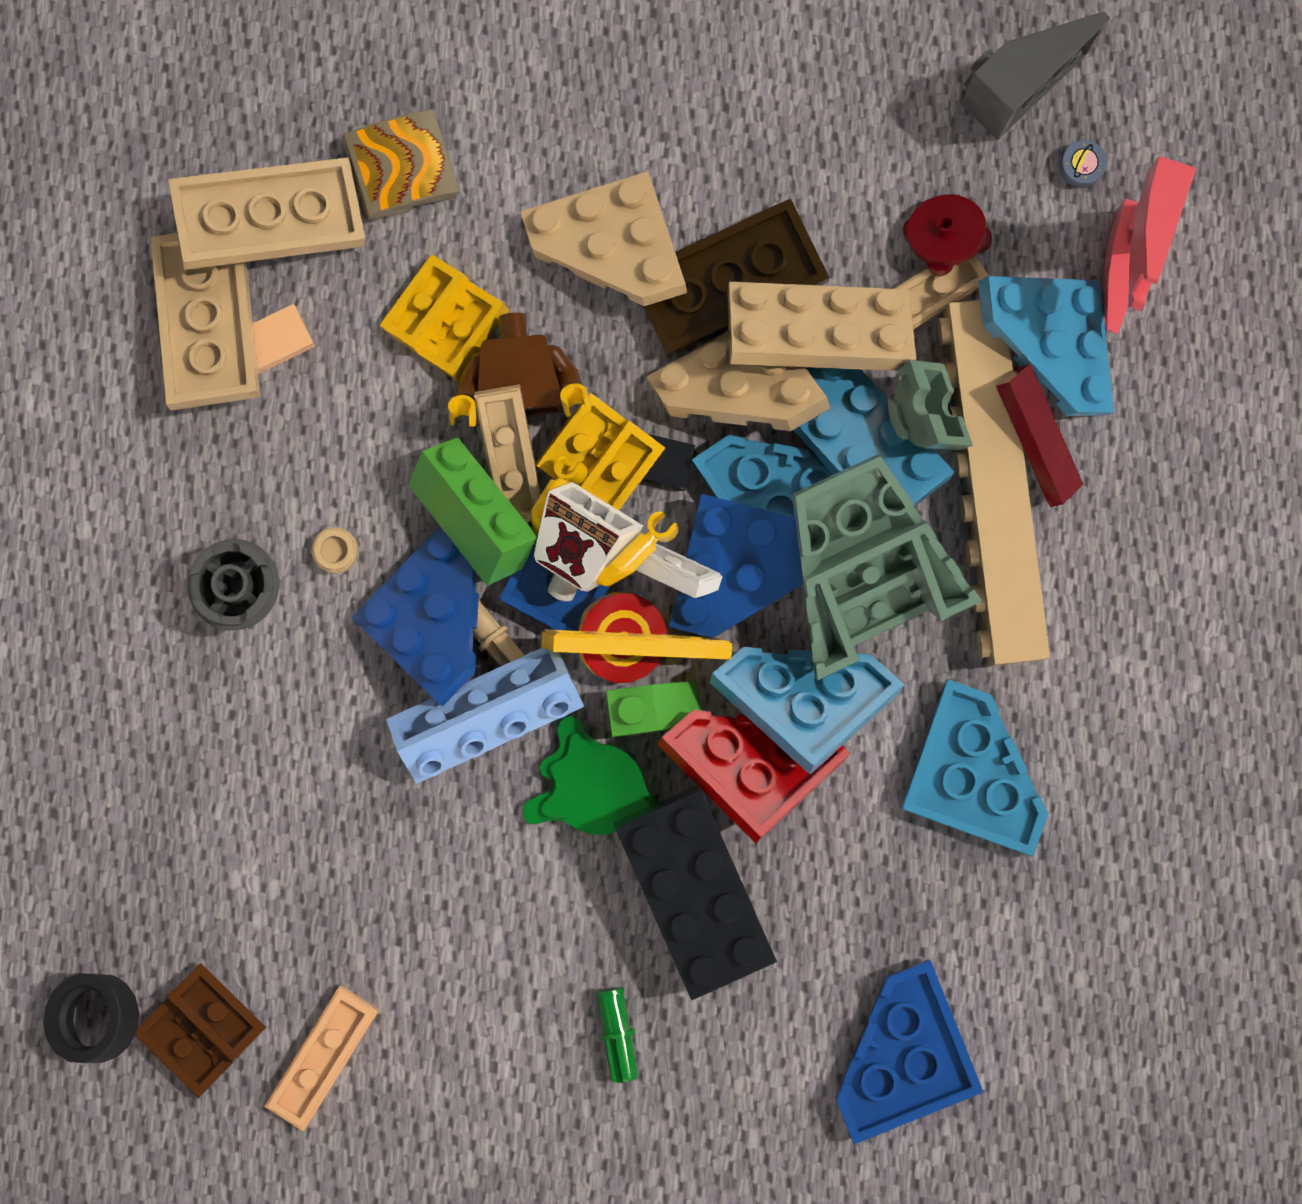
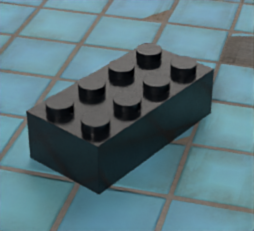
M698 785L614 822L616 832L691 1001L777 963L714 817Z

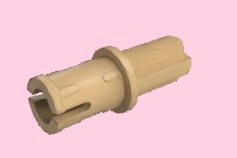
M479 599L477 629H473V636L481 644L478 649L481 652L486 650L499 667L525 656L508 636V627L506 625L501 627Z

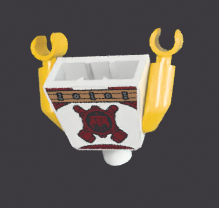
M561 456L555 461L554 472L558 477L556 480L548 482L531 509L532 528L538 537L534 552L535 560L554 573L548 587V592L553 597L562 601H572L577 589L588 592L600 585L611 586L636 571L656 550L654 544L657 541L669 542L678 533V525L676 523H673L664 533L656 532V525L665 517V513L662 511L653 513L648 519L647 526L649 531L645 535L640 533L643 525L579 486L585 481L588 474L586 466L581 461L576 464L572 473L566 475L567 470L572 464V460L568 456Z

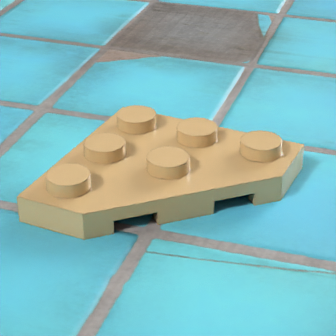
M648 171L521 211L533 254L539 260L548 264L554 262L572 270L573 275L604 289L606 286L626 294L629 300L642 306L687 293L686 284Z
M729 331L647 376L652 390L671 417L688 418L689 414L711 416L712 422L747 426L749 421L770 423L773 429L792 431L831 409L827 396L805 367L730 364Z

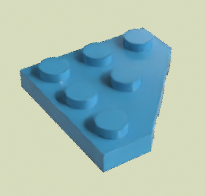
M988 276L978 281L984 328L995 339L1001 337L1016 353L1013 359L1020 366L1031 363L1039 383L1043 382L1058 398L1055 404L1066 416H1105L1114 413L1100 280Z
M735 435L726 436L692 459L693 466L715 497L794 517L793 493L833 475L810 450L776 443L774 445L747 440L745 437Z
M752 647L740 649L731 659L727 660L712 673L709 682L809 774L816 770L896 698L904 686L903 682L871 654H857L859 661L817 680L814 673L812 651L789 650L788 654L762 653V648Z
M947 679L941 691L900 809L1033 857L1048 816V811L1027 773V767L1013 738L1009 736L998 713L1000 711L991 694Z

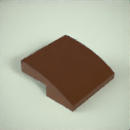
M202 963L166 996L167 999L138 1027L135 1037L198 1099L266 1029V1026Z

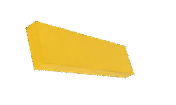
M549 629L542 631L541 648L552 652L731 659L732 643L716 637Z

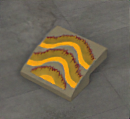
M433 109L379 121L347 132L342 136L368 220L410 212L413 206L453 199L459 193Z

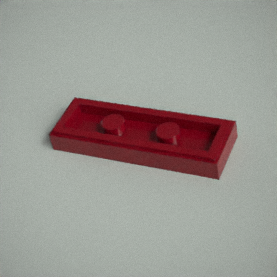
M1031 363L1019 366L998 383L996 388L1050 507L1063 505L1084 484Z

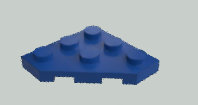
M701 494L686 558L719 572L722 575L718 591L698 598H693L678 590L669 627L714 638L803 585L795 517Z
M439 526L357 611L352 619L441 706H444L475 673L476 655L472 652L473 629H477L479 594L475 591L476 571Z
M930 959L885 976L836 1093V1102L854 1145L984 1093Z

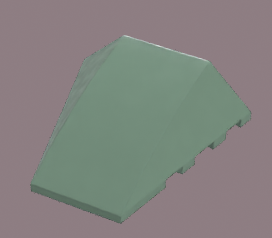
M874 455L793 493L814 673L817 680L859 661L854 646L929 611L942 621L982 602L976 591L970 587L962 576V571L955 561L941 546L929 524L922 519L915 509L914 503L880 455Z

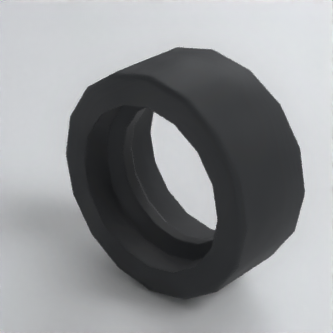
M79 973L64 979L52 991L45 1006L43 1025L48 1043L57 1055L68 1062L103 1063L117 1058L130 1046L138 1029L139 1009L136 996L126 982L114 975ZM97 990L102 993L108 1003L110 1012L109 1027L103 1039L97 1045L85 1046L75 1032L73 1023L74 1011L80 998L87 991Z

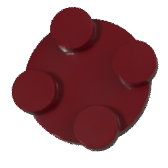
M945 194L924 201L914 210L909 220L903 225L904 239L909 243L913 253L927 263L928 271L935 276L947 275L955 265L968 261L977 253L987 251L992 245V233L986 227V219L982 210L972 200L960 195Z

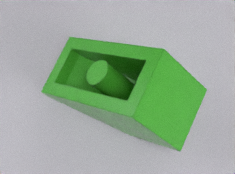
M698 681L606 690L613 738L669 731L692 710L702 711Z

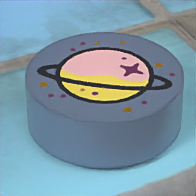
M1079 140L1072 143L1061 157L1059 165L1061 175L1068 184L1077 188H1087L1094 185L1102 177L1107 167V157L1104 150L1097 143L1090 140Z

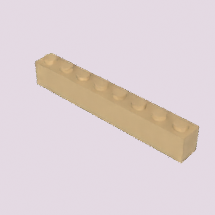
M980 300L949 303L943 313L944 318H938L937 329L940 345H947L949 362H944L943 364L954 390L955 406L949 407V413L953 417H963L973 444L971 447L955 451L954 464L957 478L964 477L966 495L960 496L963 523L970 522L972 540H966L965 544L966 559L969 568L975 567L978 585H972V588L982 600V602L973 606L975 613L981 612L983 630L977 631L978 652L981 658L987 657L988 667L1044 661L1050 659L1024 451L996 388V385L1013 371L1010 347L1001 337L995 339L984 328Z

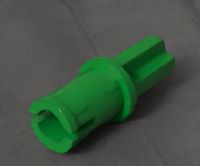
M624 987L595 992L603 1033L599 1034V1040H604L609 1072L613 1083L630 1082L638 1076L631 1037L632 1034H635V1028H630Z

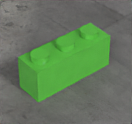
M456 437L421 451L408 486L483 582L488 586L522 570L538 537L461 440Z

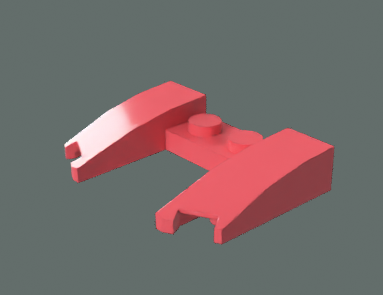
M1159 156L1147 171L1139 203L1125 199L1116 210L1107 242L1103 272L1104 323L1108 332L1118 334L1127 307L1141 311L1145 306L1151 283L1157 284L1196 168Z

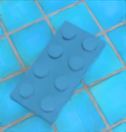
M805 367L827 396L831 409L795 428L794 431L833 475L878 454L914 503V507L951 479L954 471L934 449L916 446L909 440L901 439L897 435L890 422L888 398L861 369Z

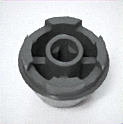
M241 539L223 540L206 548L193 562L188 576V596L196 613L208 624L223 630L246 629L264 619L273 608L279 592L277 568L271 557L258 545Z

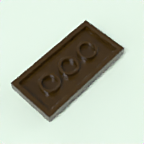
M790 198L676 251L687 293L643 306V309L666 356L669 357L729 329L727 297L729 282L821 286L827 283L830 277Z

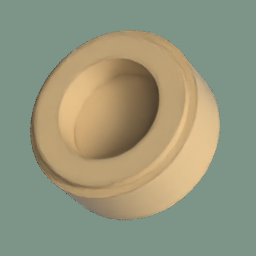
M337 527L327 528L321 531L314 539L312 556L315 563L326 572L340 574L350 570L355 565L359 556V546L356 539L348 531Z

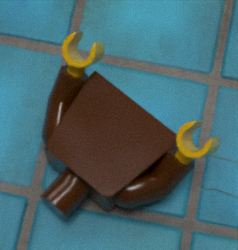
M517 312L499 316L501 339L482 341L481 352L471 355L458 380L455 397L448 403L449 424L454 425L456 417L466 415L469 417L470 427L475 426L477 423L475 392L518 384L521 387L526 417L565 413L567 417H570V407L578 403L584 404L587 412L591 410L587 389L582 385L579 371L559 346L548 345L545 335L528 336L526 315Z

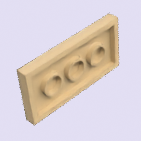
M349 157L168 179L184 270L365 246V234Z
M173 233L151 237L165 399L168 408L172 411L261 397L247 262L184 270L178 234Z
M729 282L727 297L730 364L898 371L909 360H916L909 289Z

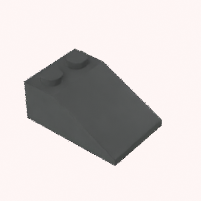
M1103 11L1007 41L995 53L991 49L986 50L970 68L973 73L963 85L967 90L961 105L999 140L1093 49L1110 17Z

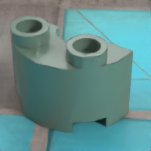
M909 360L896 374V376L901 378L896 386L894 400L888 399L890 422L897 435L901 439L909 440L914 445L922 448L962 450L973 446L963 417H953L948 411V403L954 390L945 365L943 363Z

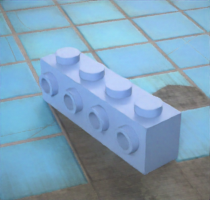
M540 648L466 682L444 706H441L431 698L386 720L399 756L415 782L419 783L469 759L478 757L506 742L519 738L556 719L563 718L583 708L584 705L560 652H552Z

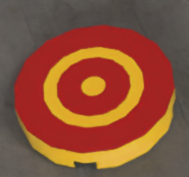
M612 592L601 596L584 610L579 620L581 623L578 631L667 635L662 614L651 601L634 593ZM579 653L581 661L593 674L612 683H631L642 679L658 666L662 658L661 656Z

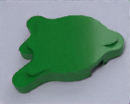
M568 716L562 719L558 725L559 749L540 764L541 774L552 781L553 787L549 792L527 801L523 807V817L530 824L536 825L558 820L564 821L575 829L591 835H607L616 832L614 822L655 805L657 801L647 791L639 767L626 752L614 746L601 744L593 740L585 731L580 720L576 717Z

